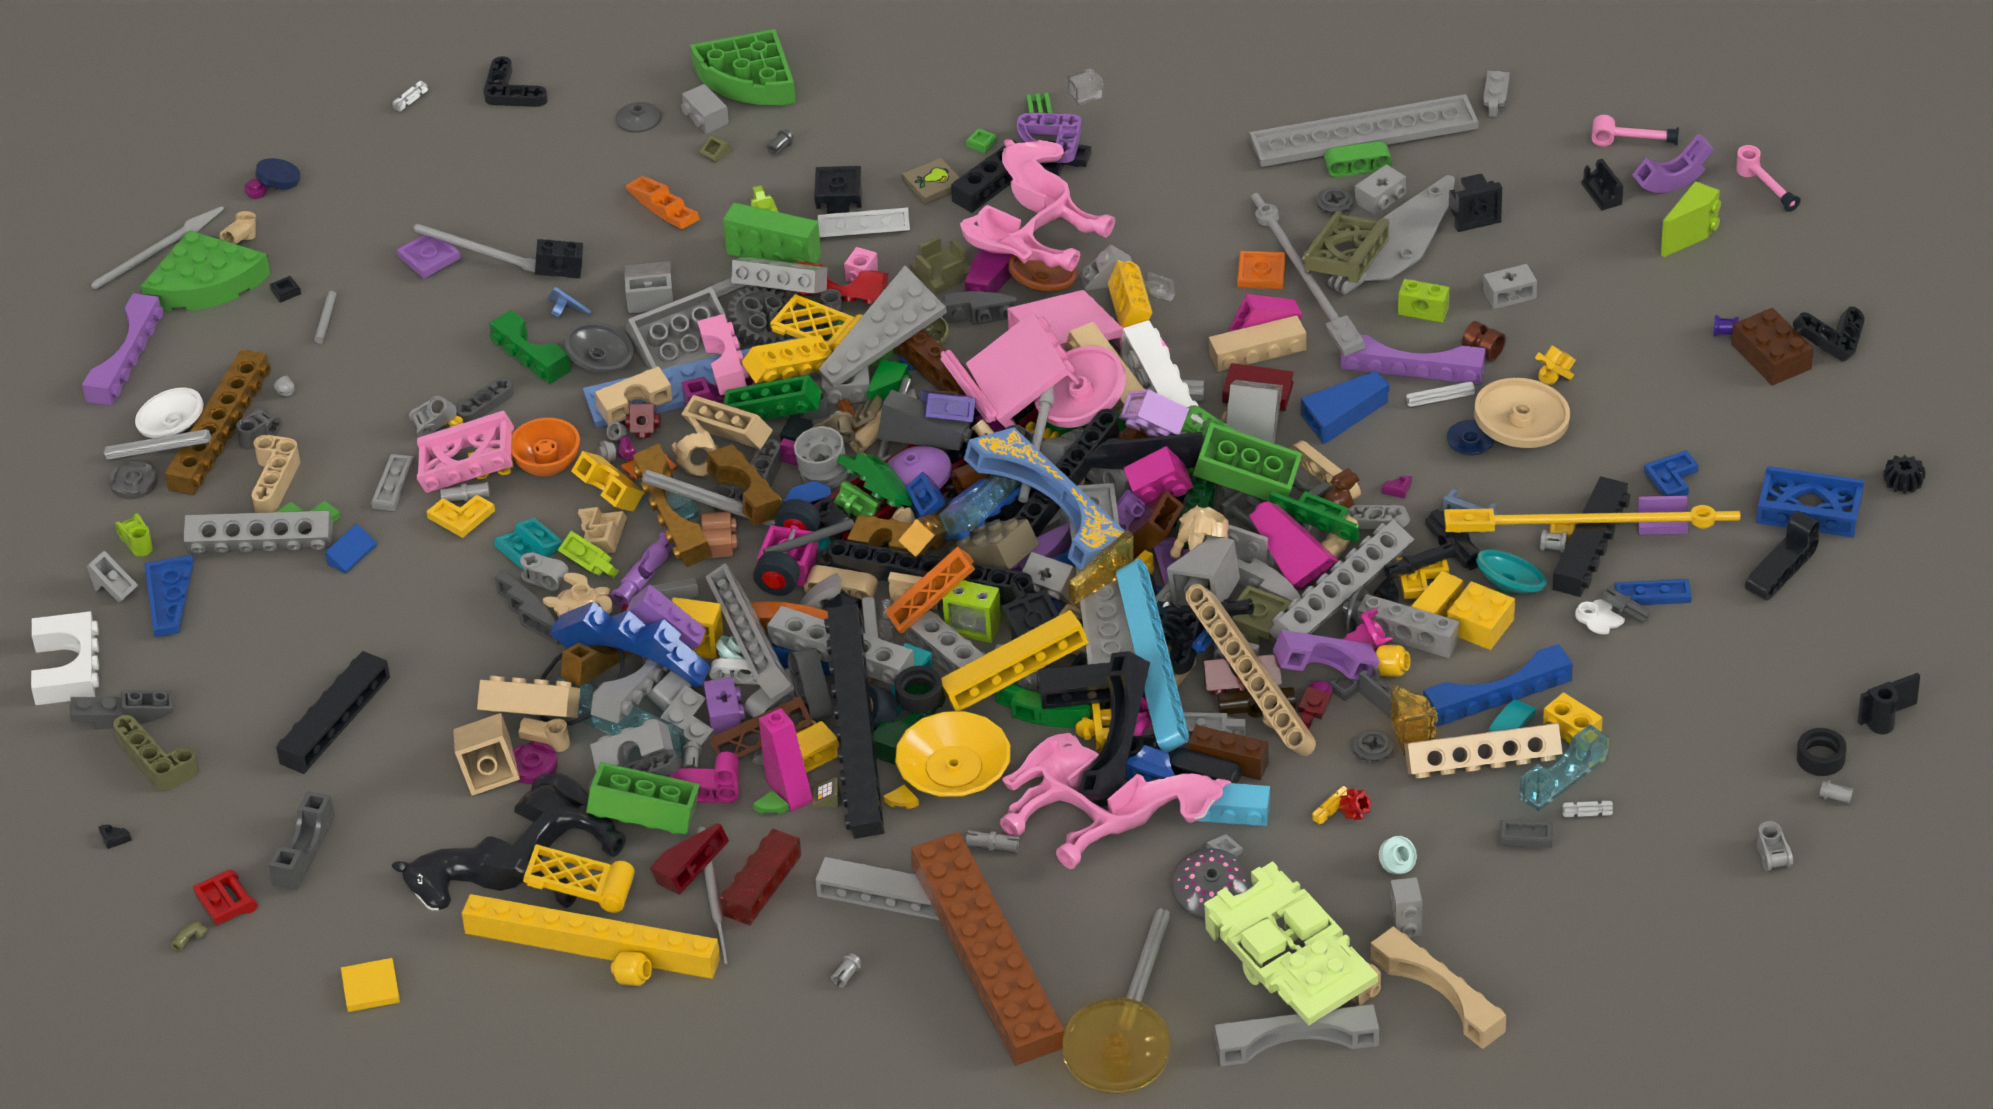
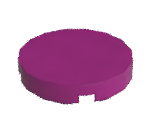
M530 742V745L523 746L522 744L513 750L520 780L517 781L520 783L533 784L538 776L546 773H555L557 770L558 762L555 751L545 743Z

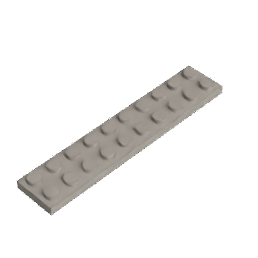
M1464 94L1250 132V141L1260 166L1264 167L1324 156L1328 149L1333 147L1382 141L1389 145L1478 129L1479 122L1467 95Z
M1114 483L1077 485L1079 489L1119 525ZM1068 516L1072 542L1076 533L1073 523ZM1124 560L1084 572L1075 565L1082 626L1089 641L1085 645L1087 665L1110 662L1111 654L1116 652L1130 651L1135 654L1116 576V571L1125 566Z

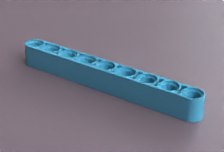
M1138 558L1118 569L1116 576L1135 654L1150 662L1144 692L1156 741L1162 751L1169 753L1189 741V733L1149 571L1144 562Z

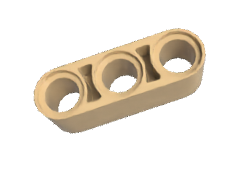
M815 565L811 568L804 584V591L807 593L820 581L838 573L842 580L840 592L862 600V597L874 596L878 580L869 573Z

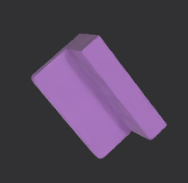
M1687 496L1639 497L1637 513L1687 512L1688 499ZM1638 522L1639 535L1688 534V522Z

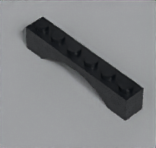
M1130 651L1111 654L1106 675L1111 697L1109 733L1099 756L1083 772L1079 793L1098 806H1108L1107 799L1121 788L1148 676L1150 662Z

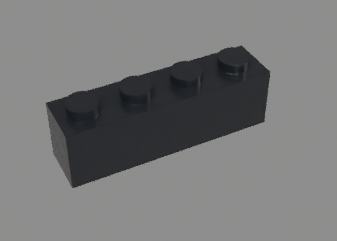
M1109 662L1038 670V688L1042 709L1111 702L1110 689L1106 678Z

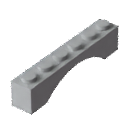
M642 656L644 665L637 672L621 679L603 682L593 693L591 715L619 723L625 716L630 714L635 705H639L641 699L646 694H649L652 687L659 683L662 676L666 672L669 673L670 670Z
M1373 1004L1335 1009L1309 1026L1298 1014L1215 1025V1044L1220 1067L1247 1063L1265 1049L1293 1040H1326L1351 1049L1379 1046V1025Z

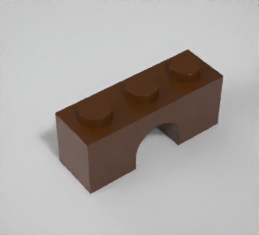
M1199 725L1195 726L1188 741V749L1217 758H1226L1236 763L1242 769V776L1261 780L1269 763L1267 741Z

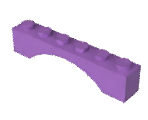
M136 293L131 295L125 306L129 326L128 335L120 349L111 358L90 369L82 384L86 402L112 406L116 397L120 396L122 386L128 381L133 366L137 365L138 357L145 350L150 335H153L157 322L162 319L163 308L160 306L159 297Z
M1361 335L1365 342V349L1345 357L1341 353V369L1364 372L1377 371L1382 374L1463 383L1471 381L1473 384H1481L1485 368L1486 348L1460 346L1439 353H1410L1387 347L1369 335Z

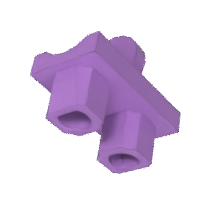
M1129 489L1116 502L1119 525L1125 532H1128L1131 522L1144 513V507L1146 506Z

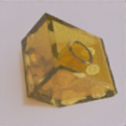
M1391 685V723L1403 755L1406 756L1404 743L1437 739V731L1434 722L1438 721L1435 707L1430 706L1427 697L1399 685Z

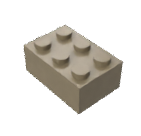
M1012 518L1007 521L994 520L986 522L984 525L969 531L970 535L962 540L956 539V543L949 548V551L951 553L958 546L970 554L974 564L1010 570L1035 549L1039 542L1027 519L1016 520V518Z

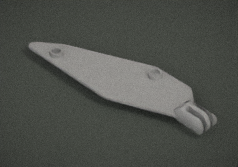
M1451 175L1444 176L1383 217L1389 219V240L1358 283L1349 282L1348 277L1334 275L1328 280V286L1345 296L1365 281L1391 280L1422 259L1449 208V190L1454 189L1455 178Z

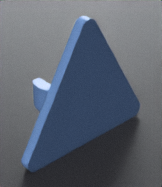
M556 287L553 288L548 296L549 300L556 302L551 314L558 318L565 306L589 315L592 312Z

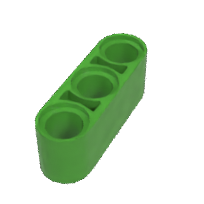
M1382 141L1333 147L1324 154L1328 172L1333 177L1373 173L1386 164L1391 167L1393 163L1388 146Z

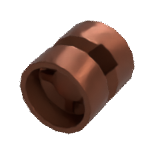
M1473 321L1466 328L1461 345L1486 348L1485 359L1495 361L1504 349L1506 336L1497 330L1489 329L1488 326L1480 322Z

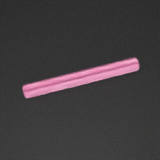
M951 350L942 351L940 354L942 356L941 361L965 394L976 398L975 407L987 423L995 422L997 420V412Z

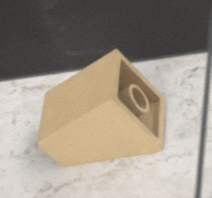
M501 713L453 729L455 754L472 796L520 780L510 735Z

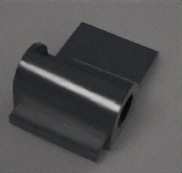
M1917 672L1891 683L1889 681L1862 693L1860 696L1858 723L1860 725L1866 723L1877 734L1884 735L1892 732L1895 725L1896 712L1917 704L1920 674Z

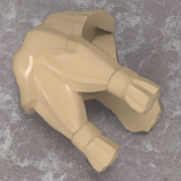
M689 416L688 418L697 434L686 435L678 443L674 442L672 444V450L677 457L676 461L686 474L700 477L711 476L707 472V460L697 465L691 462L690 456L694 450L699 448L710 452L719 449V445L714 443L709 432L701 427L695 417Z
M1196 505L1180 518L1181 525L1178 537L1170 550V554L1174 558H1179L1185 542L1188 541L1189 550L1191 551L1203 542L1204 535H1207L1206 540L1211 536L1228 539V520L1223 514L1210 507L1201 508Z

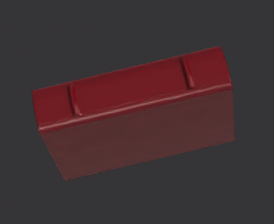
M1231 363L1222 391V403L1229 402L1230 385L1235 380L1283 385L1279 410L1286 411L1294 381H1292L1294 372Z

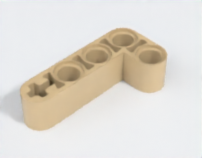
M261 435L254 440V448L258 464L265 468L251 496L255 513H272L277 511L300 465V456L297 442L294 439Z

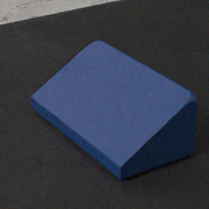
M355 524L326 551L327 564L347 573L377 545V542L359 525Z

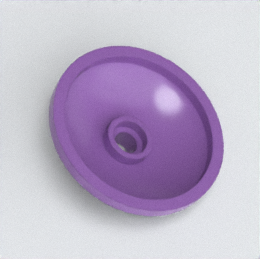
M915 446L905 449L894 455L886 463L898 474L905 486L911 483L921 472H924L940 489L948 481L952 471L948 455L944 451L930 446Z

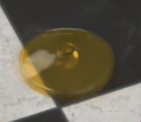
M1105 998L1084 1006L1070 1019L1063 1035V1055L1070 1072L1084 1085L1105 1093H1127L1152 1083L1165 1069L1170 1055V1035L1160 1015L1146 1004L1128 998Z

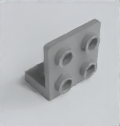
M1229 525L1228 539H1234L1238 559L1250 564L1256 558L1270 567L1274 565L1276 561L1268 549L1267 537Z

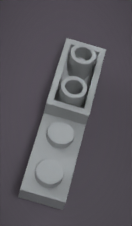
M1237 558L1240 575L1237 584L1245 588L1249 585L1290 601H1294L1296 598L1302 599L1294 586L1269 565L1256 558L1250 564Z

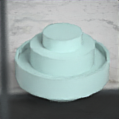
M734 636L720 637L716 643V648L720 655L719 658L745 659Z
M1394 836L1382 843L1379 850V861L1388 873L1394 875L1404 874L1414 867L1417 859L1416 849L1408 838Z

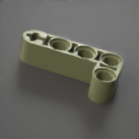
M122 715L115 719L113 727L118 745L159 791H169L197 776L199 768L193 748L182 746L165 754L135 718L129 715Z

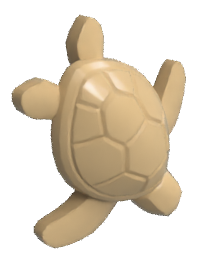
M566 573L563 576L564 581L573 585L571 589L562 591L557 597L549 596L543 598V604L548 607H554V612L558 617L563 613L593 601L608 614L612 611V601L609 598L610 588H590L587 578L578 573Z

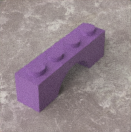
M1281 630L1273 648L1280 668L1304 671L1307 664L1318 662L1330 665L1341 671L1347 678L1359 680V673L1363 670L1367 671L1370 677L1373 673L1372 667H1377L1379 664L1378 657L1371 644Z

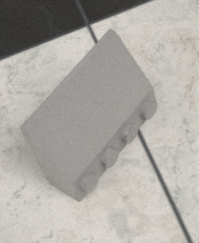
M710 287L628 319L625 331L635 351L649 370L658 366L660 369L720 356L721 354L706 353L697 321L721 314L725 315L726 321H728V318L713 288Z

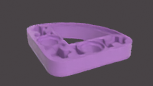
M1024 113L1017 120L1018 138L1020 143L1036 141L1030 134L1058 135L1056 143L1061 145L1063 150H1068L1063 153L1060 160L1055 162L1068 163L1074 160L1082 133V119L1076 114Z

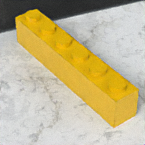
M1069 610L942 677L944 695L955 711H962L1088 644L1089 641L1084 629L1072 611Z

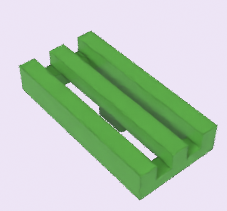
M1048 92L1044 93V96L1041 97L1040 93L1035 94V97L1032 98L1031 94L1026 95L1029 113H1034L1033 104L1037 103L1038 113H1043L1042 103L1044 102L1047 113H1052Z

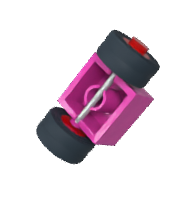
M800 499L785 501L779 508L775 518V526L770 525L757 557V565L753 573L754 581L758 587L769 594L787 595L794 590L796 585L804 586L811 568L816 563L819 555L818 541L786 552L769 551L763 554V549L818 530L821 516L816 507L809 502Z

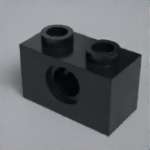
M537 239L534 275L580 278L583 243Z

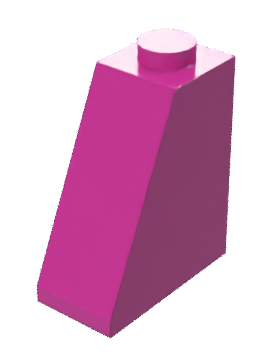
M1246 294L1229 328V332L1296 315L1301 321L1302 312L1294 299Z

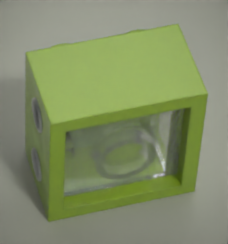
M961 581L943 597L944 622L949 626H953L962 637L992 643L1001 625L999 588Z

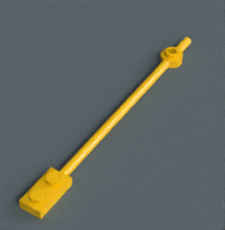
M1707 505L1695 506L1691 512L1494 515L1493 509H1444L1445 531L1455 533L1495 531V525L1691 522L1694 526L1705 529L1712 526L1715 521H1740V511H1715Z

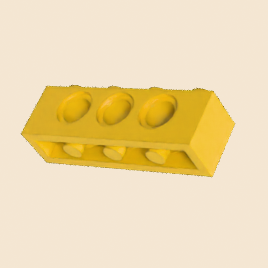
M1118 260L1107 284L1118 323L1123 328L1148 321L1152 315V309L1139 266L1131 261L1123 262Z

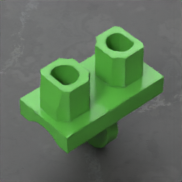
M848 481L842 482L840 492L834 500L846 513L853 514L856 517L872 516L878 512L881 501L868 495Z

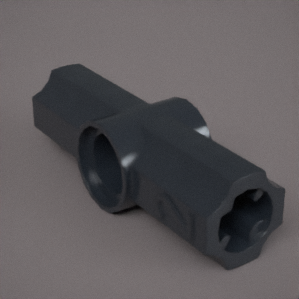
M1438 509L1432 511L1426 518L1425 525L1438 538L1439 545L1450 542L1455 550L1454 557L1464 568H1468L1470 571L1477 568L1476 558L1480 551L1470 541L1468 532H1446L1444 512Z

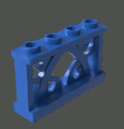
M1768 466L1758 503L1756 523L1787 528L1793 513L1800 511L1820 521V533L1854 538L1864 481ZM1772 488L1779 489L1780 493L1775 492ZM1811 493L1818 495L1826 503L1810 507L1804 506L1795 498ZM1768 495L1776 499V501L1767 500ZM1845 499H1852V500H1850V501H1848V502L1839 503V502H1843ZM1852 508V512L1843 511V509Z

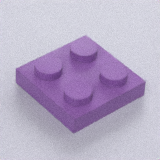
M425 235L397 249L398 257L423 279L461 259L460 251L452 244Z

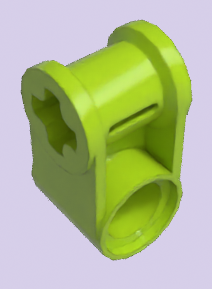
M138 513L133 514V517L126 521L115 522V528L120 539L125 542L135 556H147L153 551L149 528Z

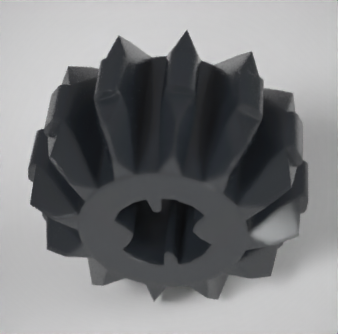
M1904 454L1900 458L1895 455L1893 460L1887 461L1883 477L1887 487L1893 488L1894 493L1897 491H1902L1904 494L1906 491L1914 493L1916 489L1922 487L1926 471L1922 461H1916L1915 456L1909 458Z
M1158 601L1157 607L1166 644H1168L1170 639L1176 640L1177 632H1182L1180 626L1185 621L1182 618L1183 613L1176 605L1168 601Z

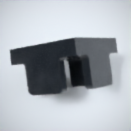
M861 166L816 167L814 193L816 209H821V203H825L827 214L850 212L849 203L857 202V208H862Z
M1476 174L1461 178V184L1465 190L1455 192L1454 189L1449 190V208L1455 217V228L1458 232L1501 223L1502 186L1499 182L1494 183L1492 180L1487 183L1483 174Z

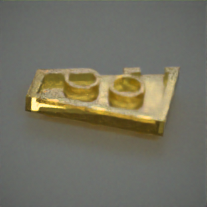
M1128 530L1123 532L1069 581V598L1075 604L1116 580V571L1133 561L1132 533Z

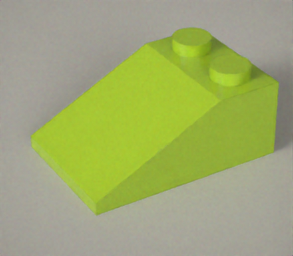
M1696 181L1663 220L1661 256L1666 257L1708 238L1712 231L1717 230L1720 224V218H1718V211L1721 207V201L1719 200L1720 190Z

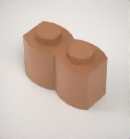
M728 511L702 513V531L713 555L710 558L733 556V549H738L737 535L733 534V532H737L736 518H731V512Z

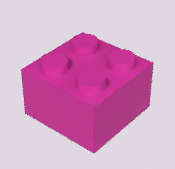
M1167 446L1124 467L1132 492L1146 505L1165 490L1173 497H1178L1193 488L1184 462Z

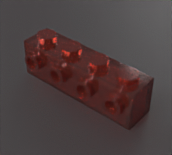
M772 829L768 836L761 840L759 848L754 854L749 856L745 867L735 875L731 886L723 891L720 898L723 916L749 926L753 923L801 857L800 838Z

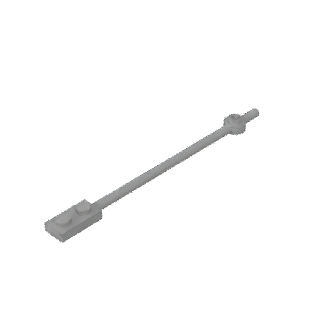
M1254 193L1251 199L1258 208L1255 212L1258 224L1271 228L1330 319V322L1326 323L1327 331L1343 356L1345 357L1365 349V342L1348 315L1339 318L1311 273H1305V264L1302 263V259L1277 222L1279 220L1277 207L1273 204H1265L1259 193Z

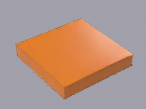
M1240 251L1237 288L1284 289L1286 252Z

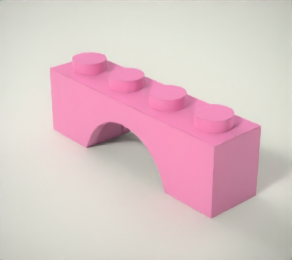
M724 314L697 321L706 353L722 355L711 363L719 395H724L728 389L747 386L745 379L749 378V375L744 365H741L743 356L741 350H738L740 348L737 337L734 336L735 332L732 322L727 323Z

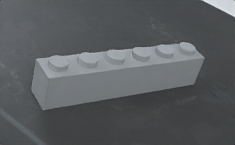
M824 858L816 877L818 897L939 920L916 874L843 861L841 859Z

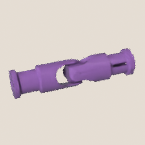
M664 530L659 534L658 541L649 546L642 558L624 576L618 589H614L610 593L611 600L616 606L629 605L630 599L638 594L654 575L655 568L662 566L667 560L669 552L675 544L674 542L669 544Z

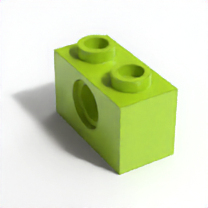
M1404 279L1398 294V315L1443 323L1449 309L1450 287Z

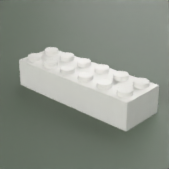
M1149 320L1123 328L1120 357L1142 387L1184 407L1198 406L1195 400L1192 401L1189 395L1188 385L1186 382H1182L1177 365L1172 364L1168 348L1162 345L1157 328H1153ZM1191 415L1192 419L1198 421L1201 424L1203 423L1204 420L1201 419L1198 415ZM1204 436L1202 438L1201 449L1205 440Z

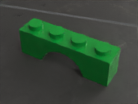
M512 310L489 323L490 339L492 342L503 348L509 356L516 358L523 367L529 368L539 379L542 378L549 385L571 372L570 358L566 351L557 344L534 345L526 341L528 338L526 322Z

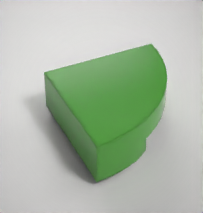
M771 791L753 803V810L761 814H765V812L782 814L789 810V804L774 791Z

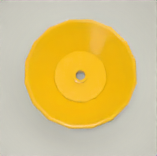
M966 711L941 712L924 717L905 730L896 745L895 764L903 779L919 791L938 797H963L983 791L1001 778L1010 763L1011 745L1003 730L987 717Z

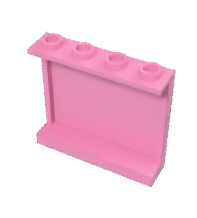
M1084 290L1007 308L1008 329H1011L1031 312H1034L1039 318L1043 316L1049 322L1051 328L1048 330L1053 331L1059 339L1057 345L1060 344L1064 350L1069 331L1090 322H1094L1105 338L1111 340L1121 350L1123 327Z
M1031 312L966 363L982 393L997 412V420L1005 428L1016 425L1012 417L1068 375L1075 383L1078 381L1073 373L1076 368L1068 358L1065 359L1068 355L1060 344L1057 345L1059 339L1053 331L1048 330L1051 328V325L1043 316L1039 318L1034 312Z

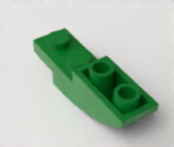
M858 452L856 457L840 453L837 463L845 466L844 471L848 473L860 474L859 478L865 481L864 487L872 491L871 495L882 500L886 498L888 499L887 504L900 508L901 505H912V499L905 488V484L898 474L883 460Z
M1011 684L994 693L995 703L1010 708L1012 718L1048 727L1075 728L1076 724L1083 717H1088L1092 720L1090 705L1042 709L1040 694L1015 684Z

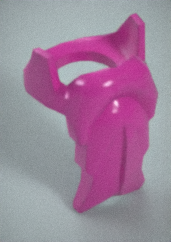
M1375 608L1360 614L1363 623L1356 627L1357 630L1348 633L1343 640L1368 643L1372 645L1374 650H1377L1379 646L1392 641L1393 638H1386L1380 624L1371 620L1372 617L1378 614V610Z

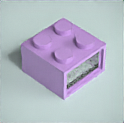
M1149 389L1138 390L1128 393L1119 418L1126 421L1125 425L1132 429L1139 430L1141 428L1147 431L1146 435L1151 438L1179 435L1189 408Z

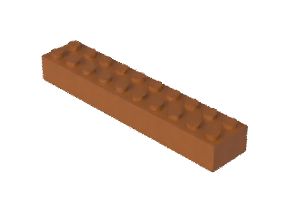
M960 831L911 847L912 868L1014 1065L1016 1066L1064 1049L1065 1030Z

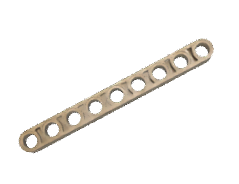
M1200 584L1190 586L1186 592L1188 604L1288 748L1301 756L1311 754L1316 746L1314 737L1216 595Z

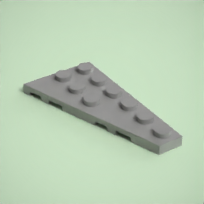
M904 266L819 368L820 375L833 389L946 314V307Z

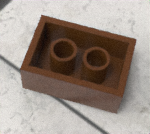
M1773 307L1733 324L1732 346L1772 386L1812 369L1813 347Z

